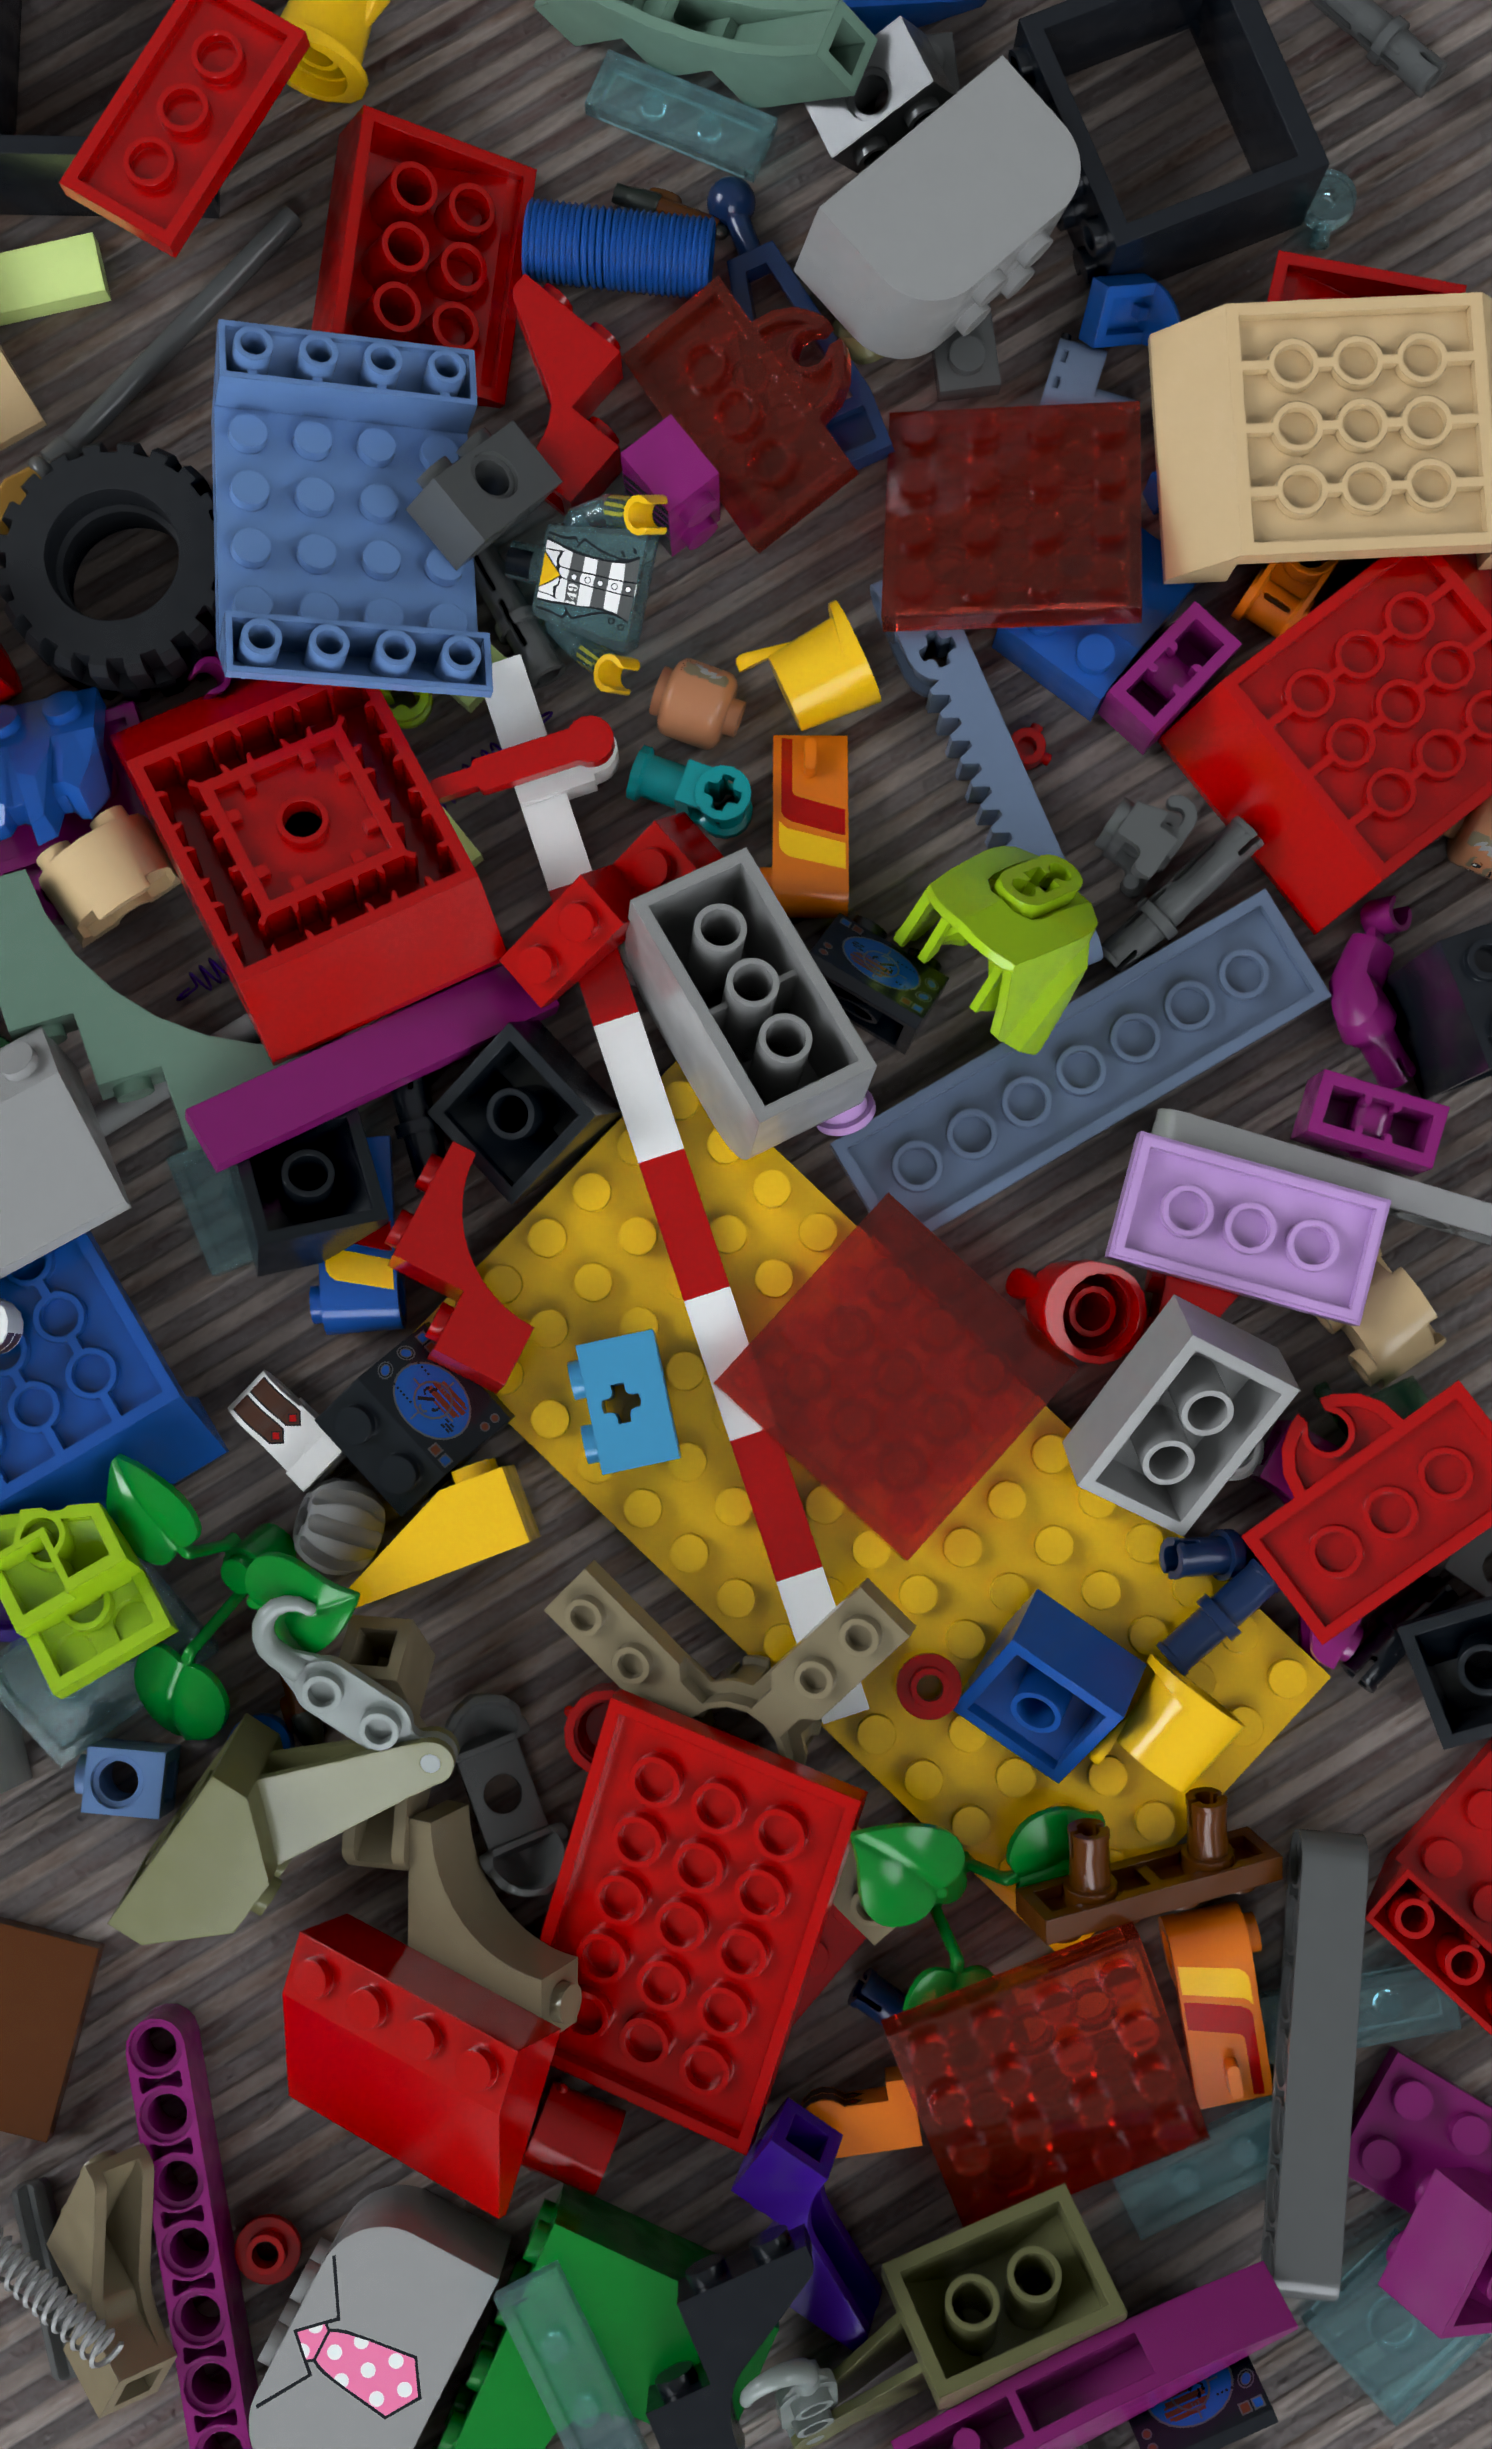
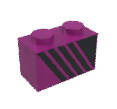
M670 414L622 451L620 455L626 501L635 495L667 496L668 504H656L652 513L654 523L658 527H667V532L663 535L654 536L673 557L686 546L689 550L700 547L716 532L718 528L717 522L720 520L719 472Z

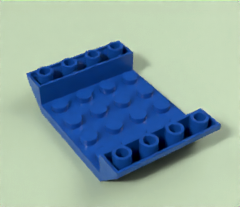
M91 1231L80 1235L0 1279V1298L14 1304L21 1312L24 1322L23 1335L18 1344L9 1352L0 1354V1515L19 1513L20 1509L44 1508L48 1511L61 1510L67 1505L100 1503L107 1511L106 1499L110 1464L115 1456L120 1453L140 1462L174 1485L229 1452L199 1398L185 1395Z

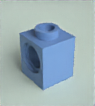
M103 1738L87 1747V1754H81L78 1759L74 1776L75 1792L82 1794L81 1813L161 1819L173 1811L175 1807L181 1745ZM117 1761L126 1762L135 1769L138 1776V1786L134 1793H125L114 1784L112 1770Z

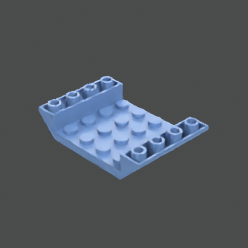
M218 319L211 427L216 650L225 677L491 698L493 679L490 633L478 632L474 558L456 571L406 510L423 490L416 482L417 479L431 465L443 456H446L452 464L460 459L456 452L468 440L467 433L477 408L475 350Z

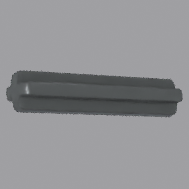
M46 2177L24 2181L17 2185L11 2194L24 2253H31L30 2262L40 2261L38 2272L42 2269H49L47 2280L53 2277L59 2278L57 2288L67 2285L46 2245L59 2219L51 2183ZM69 2286L66 2297L72 2294ZM46 2301L37 2307L39 2311L43 2310ZM56 2309L47 2314L48 2319H52ZM39 2317L52 2377L56 2381L77 2377L63 2351L66 2343L61 2341L60 2334H53L51 2332V2325H43L41 2317ZM65 2318L57 2322L56 2326L58 2328L62 2327ZM74 2326L68 2331H66V2335L68 2337L70 2336Z

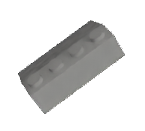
M41 1026L0 1048V1279L132 1208L79 1069L55 1041L48 1037Z

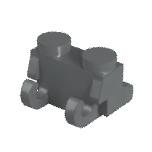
M1182 795L1170 796L1166 801V808L1170 811H1165L1161 808L1143 804L1139 800L1135 804L1124 797L1103 828L1094 845L1104 851L1102 856L1124 871L1125 876L1120 883V891L1127 897L1135 899L1139 896L1155 872L1161 873L1193 830L1197 822V809L1189 798ZM1171 811H1178V812H1180L1181 815H1182V817H1183V819H1182L1178 814H1176V813H1174V812H1171Z

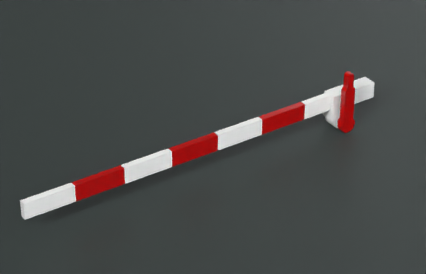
M521 654L492 663L493 693L491 698H485L502 750L475 758L471 763V767L435 778L430 782V785L440 803L479 791L486 796L514 787L552 903H554L581 874L592 871L569 800L598 791V784L612 778L619 766V752L616 739L609 724L602 718L593 715L582 716L575 720L569 728L547 735ZM617 947L578 982L796 1643H798L836 1605ZM860 1682L821 1718L823 1724L870 1709L862 1683Z

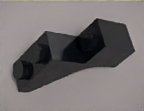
M805 2224L788 2230L786 2225H777L766 2229L751 2239L749 2249L727 2259L721 2253L704 2257L692 2264L685 2271L686 2277L679 2280L677 2306L702 2363L695 2366L692 2361L674 2364L662 2371L656 2377L655 2384L648 2388L646 2415L660 2449H745V2435L733 2405L732 2395L734 2387L743 2369L813 2274L812 2242Z

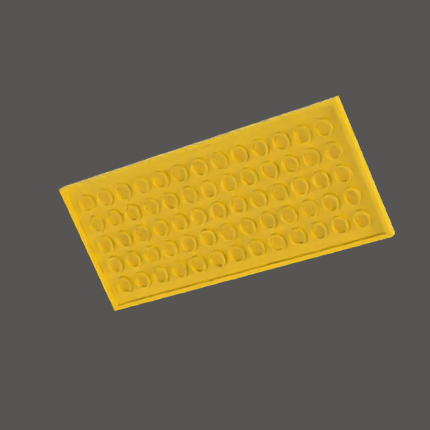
M675 1061L661 1076V1080L835 1605L840 1604L868 1577L916 1625L911 1636L861 1681L870 1709L826 1724L822 1722L821 1726L921 1823L938 1825L948 1829L958 1838L964 1851H967L975 1860L998 1870H1011L1006 1860V1851L1010 1838L1019 1824L1038 1811L1056 1806H1070L1085 1811L1098 1810L1102 1813L1105 1826H1108L1110 1829V1863L1175 1846L1187 1833L1185 1794L1194 1788L1212 1787L1220 1790L1223 1795L1326 1684L1331 1676L1261 1609L1256 1610L1237 1627L1241 1631L1238 1637L1233 1641L1226 1637L1210 1653L1196 1663L1186 1675L1187 1678L1233 1713L1246 1727L1185 1793L1173 1788L1148 1770L1118 1742L1115 1743L1098 1766L1086 1756L1058 1784L953 1710L946 1716L935 1720L919 1719L908 1713L900 1703L896 1692L897 1675L907 1660L922 1653H934L945 1657L958 1670L963 1689L1007 1622L1031 1595L1039 1589L1147 1664L1125 1714L1126 1717L1131 1713L1155 1674L1147 1662L1148 1657L1154 1654L1175 1668L1158 1649L1156 1644L1167 1638L1200 1607L1196 1601L1205 1593L1209 1597L1213 1596L1228 1581H1219L1213 1575L1183 1577L1176 1580L1169 1579V1573L1164 1574L1161 1569L1159 1559L1160 1546L1167 1537H1185L1077 1486L1062 1441L1071 1429L774 1147L748 1160H743L736 1156L717 1132L679 1064ZM622 1116L476 1267L483 1282L492 1294L519 1319L534 1327L505 1386L497 1394H494L515 1415L508 1423L742 1650L748 1655L757 1654L770 1658L772 1668L797 1643ZM448 1297L443 1301L452 1307L456 1304V1301ZM439 1307L419 1327L424 1323H431ZM653 1329L656 1333L682 1458L602 1475L600 1462L588 1464L581 1426L592 1423L587 1399H574L567 1362L578 1360L576 1345ZM624 1384L614 1386L615 1398L605 1401L607 1413H618L622 1423L631 1422V1409L641 1406L639 1394H628ZM934 1675L922 1677L917 1684L918 1694L925 1699L935 1698L941 1691L940 1679ZM974 1873L1017 1914L1016 1884L1004 1886ZM1095 1932L1083 1935L1074 1942L1054 1943L1049 1946L1067 1963Z

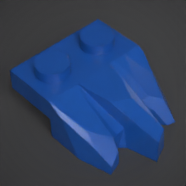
M97 687L74 692L61 691L48 698L14 706H0V841L12 837L18 826L28 824L32 826L37 844L40 846L59 836L65 814L75 812L82 819H93L111 797L113 764L103 746L106 705Z

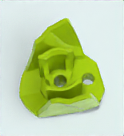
M999 846L973 856L951 868L930 883L902 926L895 932L893 940L900 947H904L909 941L919 939L940 919L917 957L922 963L929 962L942 945L952 944L964 947L970 943L988 958V978L969 1007L975 1013L995 1011L990 1029L991 1034L999 1041L1019 1052L1036 1055L1042 1049L1088 968L1089 942L1098 925V920L1091 902L1078 892L1083 884L1080 872L1067 860L1050 854L1037 856L1016 846ZM1040 886L1047 888L1046 892Z

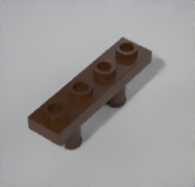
M1212 1787L1194 1788L1185 1794L1187 1804V1842L1110 1863V1829L1108 1826L1104 1827V1822L1096 1818H1081L1067 1825L1069 1875L1015 1889L1016 1913L1046 1945L1070 1943L1086 1934L1115 1926H1131L1143 1918L1172 1910H1188L1204 1901L1229 1894L1248 1893L1258 1886L1283 1880V1856L1248 1826L1227 1831L1228 1798L1226 1795H1222L1220 1790Z

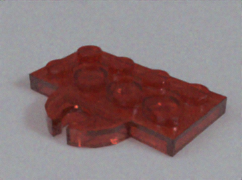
M717 276L621 356V358L661 416L665 419L671 414L719 472L720 501L750 545L760 554L859 475L857 469L826 427L842 408L851 386V356L848 347L840 338L829 344L825 357L818 364L810 367L801 366L799 364V357L802 349L813 340L827 339L835 330L830 322L817 312L799 307L772 310L751 321L727 285Z

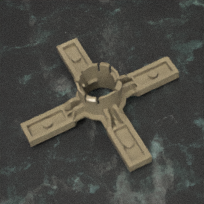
M595 1560L544 1609L621 1689L709 1726H712L715 1722L712 1713L713 1708L729 1707L747 1712L765 1725L776 1741L779 1755L805 1766L808 1754L807 1748L814 1738L813 1735H819L821 1718L905 1642L916 1628V1625L867 1577L772 1668L770 1658L757 1654L743 1657L741 1668L740 1662H736L719 1672L714 1679ZM851 1844L833 1904L875 1946L896 1927H886L876 1923L861 1905L857 1887L856 1860Z

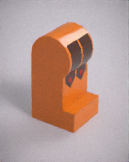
M910 2064L886 2067V2086L848 2093H844L834 2087H819L811 2090L803 2098L800 2106L843 2135L836 2158L923 2146Z

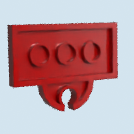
M1460 1380L1454 1382L1406 1418L1400 1416L1386 1402L1360 1392L1332 1393L1319 1398L1325 1411L1339 1415L1348 1426L1346 1443L1341 1448L1332 1451L1323 1450L1313 1443L1310 1437L1309 1421L1300 1413L1291 1422L1281 1450L1283 1475L1294 1498L1249 1529L1241 1537L1322 1645L1492 1527V1421Z

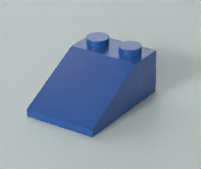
M1105 500L1037 574L998 625L992 648L1087 720L1091 721L1099 711L1107 692L1138 661L1198 583L1163 584L1161 541Z

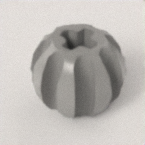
M332 1478L318 1482L305 1495L298 1510L293 1530L295 1551L309 1566L324 1574L345 1576L363 1570L374 1558L382 1540L385 1527L383 1503L372 1490L351 1479Z

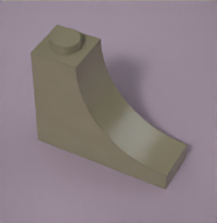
M445 1800L410 1817L408 1946L561 2028L560 2032L577 2022V2015L582 2001V1992L578 1985V1957L561 1952L533 1936L513 1918L500 1902L482 1870L475 1850L470 1825L469 1804Z

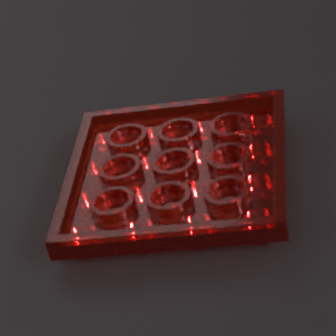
M1140 401L889 413V437L895 452L888 454L881 611L883 632L1142 623Z
M888 1192L714 1381L713 1385L903 1561H908L1079 1367L1061 1350L1052 1345L1047 1337Z
M1132 1921L881 2020L887 2040L963 2228L1063 2183L1066 2184L1070 2195L1210 2140L1145 1949Z

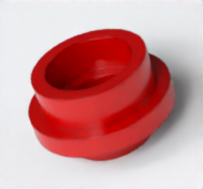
M922 1653L913 1656L903 1664L897 1675L896 1692L900 1703L908 1713L919 1719L935 1720L946 1716L956 1707L961 1697L962 1682L958 1670L948 1659L934 1653ZM926 1675H934L941 1681V1691L932 1699L922 1698L917 1692L919 1680Z
M264 2214L250 2220L241 2230L235 2244V2259L240 2271L251 2281L264 2285L276 2284L289 2277L299 2263L302 2254V2241L297 2228L291 2221L276 2214ZM260 2242L272 2243L277 2248L278 2258L273 2261L263 2260L257 2253V2244Z

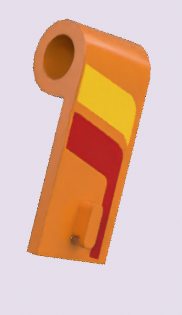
M773 735L772 867H760V871L789 918H836L839 913L848 917V736Z
M1237 1901L1158 1917L1159 1932L1166 1963L1177 1991L1194 2101L1197 2109L1202 2110L1272 2095L1273 2083L1252 1954L1262 1951V1942L1253 1912L1242 1913Z

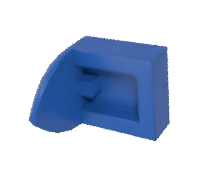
M1145 273L1093 277L1078 339L1091 348L1137 344L1148 346L1150 334L1181 322V317L1177 305L1168 290Z

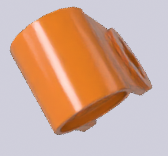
M1322 560L1321 566L1317 568H1308L1299 562L1269 563L1266 569H1261L1231 617L1238 622L1246 618L1275 638L1279 637L1308 614L1316 602L1313 599L1339 560Z

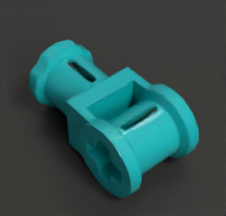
M643 745L638 752L629 775L626 788L627 799L637 802L643 797L674 808L676 814L685 812L694 823L701 825L707 833L715 838L729 839L737 837L747 829L752 821V791L749 780L740 770L725 765L711 767L691 759L688 760L685 766L655 755V749L647 745ZM725 794L734 796L735 803L727 802L723 811L714 809L713 802H721Z

